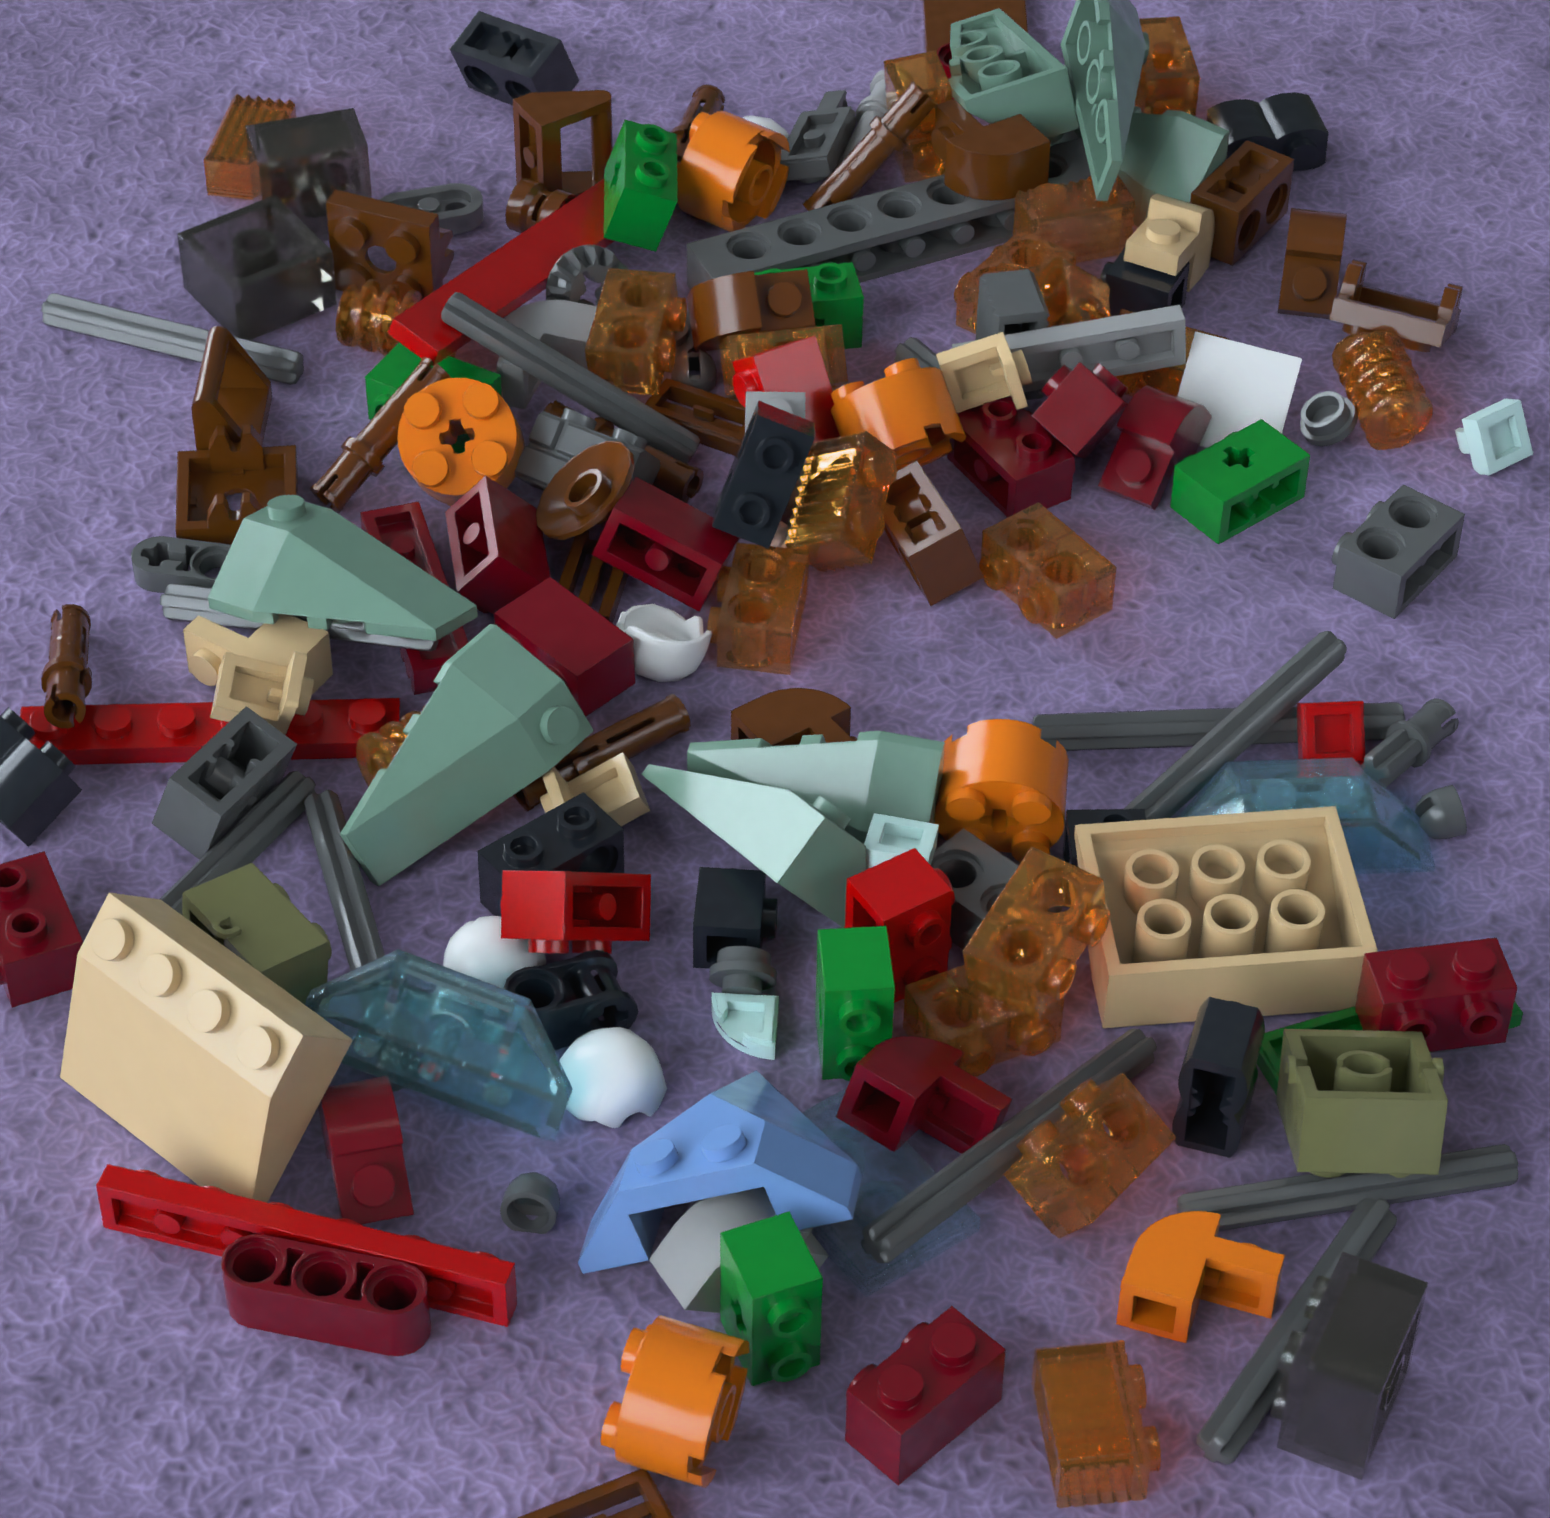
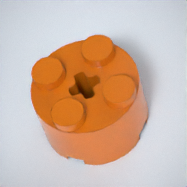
M718 111L712 115L706 112L699 113L691 124L689 130L690 142L685 150L682 161L677 163V203L679 208L686 214L729 232L746 228L745 226L756 216L764 219L768 218L778 204L787 181L789 167L780 163L781 149L790 152L787 138L778 132L727 111Z
M908 358L888 366L884 370L886 377L867 385L863 381L852 382L837 388L831 393L835 404L831 409V414L855 479L859 481L877 480L874 469L890 466V469L896 472L916 460L922 467L953 451L949 441L951 438L961 443L966 439L940 369L934 367L921 368L917 358Z
M469 378L443 379L413 394L407 399L398 427V448L406 469L423 491L449 506L458 501L485 475L507 489L516 477L515 469L525 447L521 428L502 396L492 386ZM468 434L471 440L465 442V452L456 454L451 445L457 442V436Z
M1009 719L978 721L967 725V735L953 741V735L949 736L944 741L943 776L935 812V824H939L938 832L947 841L964 828L996 851L1010 852L1021 863L1038 864L1044 862L1050 856L1051 847L1060 839L1065 825L1069 759L1062 744L1056 739L1055 748L1041 739L1042 729L1026 722Z
M663 1315L658 1316L645 1330L634 1327L629 1334L621 1359V1371L630 1374L622 1403L613 1401L607 1412L601 1432V1445L615 1449V1457L618 1462L706 1488L716 1473V1469L703 1466L712 1442L719 1443L720 1440L729 1441L740 1409L748 1368L734 1365L735 1357L750 1353L748 1340Z

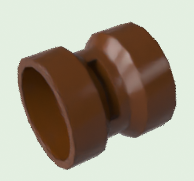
M524 178L516 184L509 196L505 213L506 225L513 231L523 233L577 197V195L560 189L549 192L544 184Z

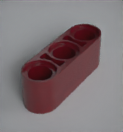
M255 1234L238 1238L229 1244L222 1254L221 1269L228 1311L238 1324L248 1328L387 1356H404L414 1353L423 1347L430 1337L431 1318L428 1284L424 1274L413 1265L299 1241Z

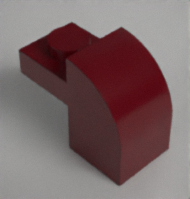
M1152 386L1141 388L1129 401L1116 425L1121 434L1098 486L1106 492L1155 510L1160 503L1175 465L1187 456L1196 454L1212 415L1203 405Z
M901 1036L879 1043L857 1062L836 1118L893 1152L897 1151L920 1129L960 1154H963L1002 1125L1012 1098L959 1068L965 1052L937 1040L916 1036Z
M383 1076L329 1086L318 1106L326 1155L327 1159H330L340 1218L351 1219L362 1225L414 1215L402 1149V1132L388 1077Z

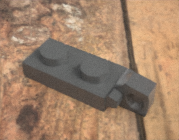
M846 90L825 92L817 110L801 112L787 139L790 152L781 150L780 163L789 167L787 181L800 180L802 183H815L827 178L835 170L856 127L857 120L855 111L852 110L851 106L848 107Z

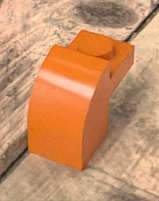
M1189 1211L1164 1217L1150 1225L1139 1236L1133 1247L1121 1281L1116 1324L1187 1343L1200 1300L1271 1319L1278 1298L1285 1255L1264 1250L1251 1243H1238L1218 1237L1221 1214Z

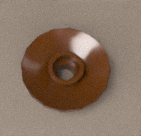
M604 441L589 446L571 458L554 475L542 493L536 510L537 526L549 539L565 540L584 533L596 524L607 521L613 507L629 487L635 469L633 453L619 441Z

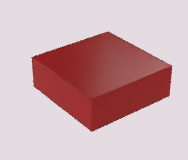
M1364 701L1297 703L1298 761L1300 766L1358 765L1364 763Z

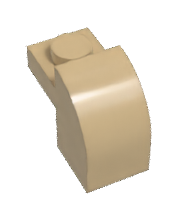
M1153 195L1150 198L1147 219L1126 241L1124 261L1174 276L1189 261L1187 292H1189L1209 267L1215 232L1214 212L1209 208L1165 195Z
M278 614L279 619L275 624L264 623L249 638L199 615L183 629L188 670L201 683L207 686L217 685L220 664L225 652L288 667L294 652L297 651L307 654L304 676L314 679L312 694L333 675L329 632L323 629L308 628V622L286 614Z

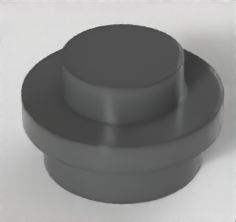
M1334 391L1321 392L1312 396L1303 405L1300 414V429L1305 439L1312 445H1333L1345 439L1354 430L1358 420V413L1353 403L1349 399L1342 397L1339 393Z
M731 946L718 951L717 963L710 967L709 980L714 985L721 987L722 993L762 995V990L770 989L776 985L777 971L771 967V954L767 951L749 946Z

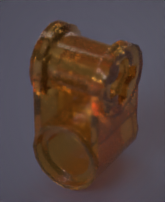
M1062 257L1052 259L1041 271L1037 283L1050 314L1047 318L1049 325L1046 328L1112 317L1110 314V288L1108 283Z

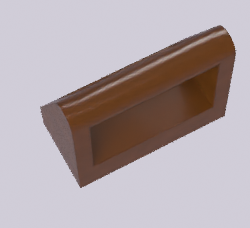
M608 91L532 92L513 99L516 184L520 180L528 178L544 184L549 192L560 189L578 196L604 179V169L613 150L612 95ZM591 117L592 171L562 172L560 128Z
M214 326L208 331L191 407L196 450H209V440L217 425H225L230 440L233 442L241 440L243 424H251L264 440L272 401L271 381L227 328Z

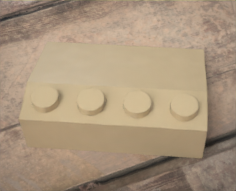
M1336 806L1075 825L1074 836L1091 977L1103 1028L1195 1022L1201 1005L1209 997L1257 1007L1262 1016L1338 1011L1356 1005L1364 953L1378 952Z
M108 893L77 954L60 1078L199 1186H215L230 1194L268 1203L353 1040L162 900Z

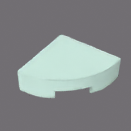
M712 992V1018L721 1036L733 1047L746 1054L775 1060L779 996Z

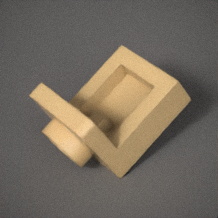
M1003 332L936 354L940 370L957 413L1010 395L1016 410L1028 407L1022 386L1033 383L1022 349L1011 353Z
M295 651L288 667L225 652L220 664L210 718L230 722L247 706L285 735L294 715L305 716L310 703L314 679L304 676L307 654Z
M623 752L569 782H566L555 767L542 775L548 792L540 796L545 813L583 792L620 826L650 811L635 768Z

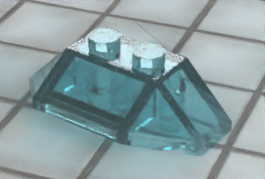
M1354 758L1225 762L1178 816L1191 817L1336 806L1355 874L1434 872L1435 869L1428 834L1419 824L1421 816L1415 813L1412 808Z
M399 949L312 989L308 994L305 1005L353 1040L341 1063L377 1077L387 1076L390 1082L538 1138L550 1141L556 1140L573 1088L529 998Z

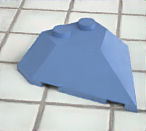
M756 1070L710 1093L631 1149L591 1219L578 1265L582 1273L585 1274L649 1261L665 1207L761 1187L765 1188L776 1215L790 1211L799 1230L852 1220L862 1174L856 1162Z

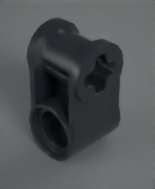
M600 950L586 951L572 958L541 966L524 967L513 972L506 979L503 993L504 1040L509 1047L521 1054H545L570 1046L577 1038L592 1030L611 1027L629 1029L636 1021L638 1008L634 998L628 992L622 991L616 980L618 969L613 957L607 952ZM595 970L598 974L593 976L591 971ZM602 1014H603V1016H604V1018H605L604 1021H601V1020L598 1018V1017L602 1016Z

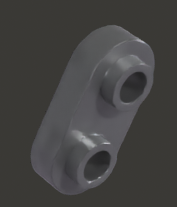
M462 183L396 192L380 199L381 201L439 214V227L453 230V235L474 230L482 223L484 218L481 192L473 186Z

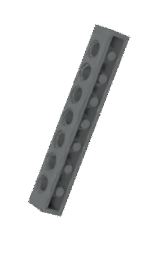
M1078 138L1050 146L1048 187L1016 198L997 201L969 198L952 191L944 185V174L687 243V286L691 290V288L704 281L747 271L763 272L767 269H792L819 266L824 263L840 264L853 262L859 283L1107 215L1109 213L1110 195L1108 201H1098L1096 199L1083 139Z

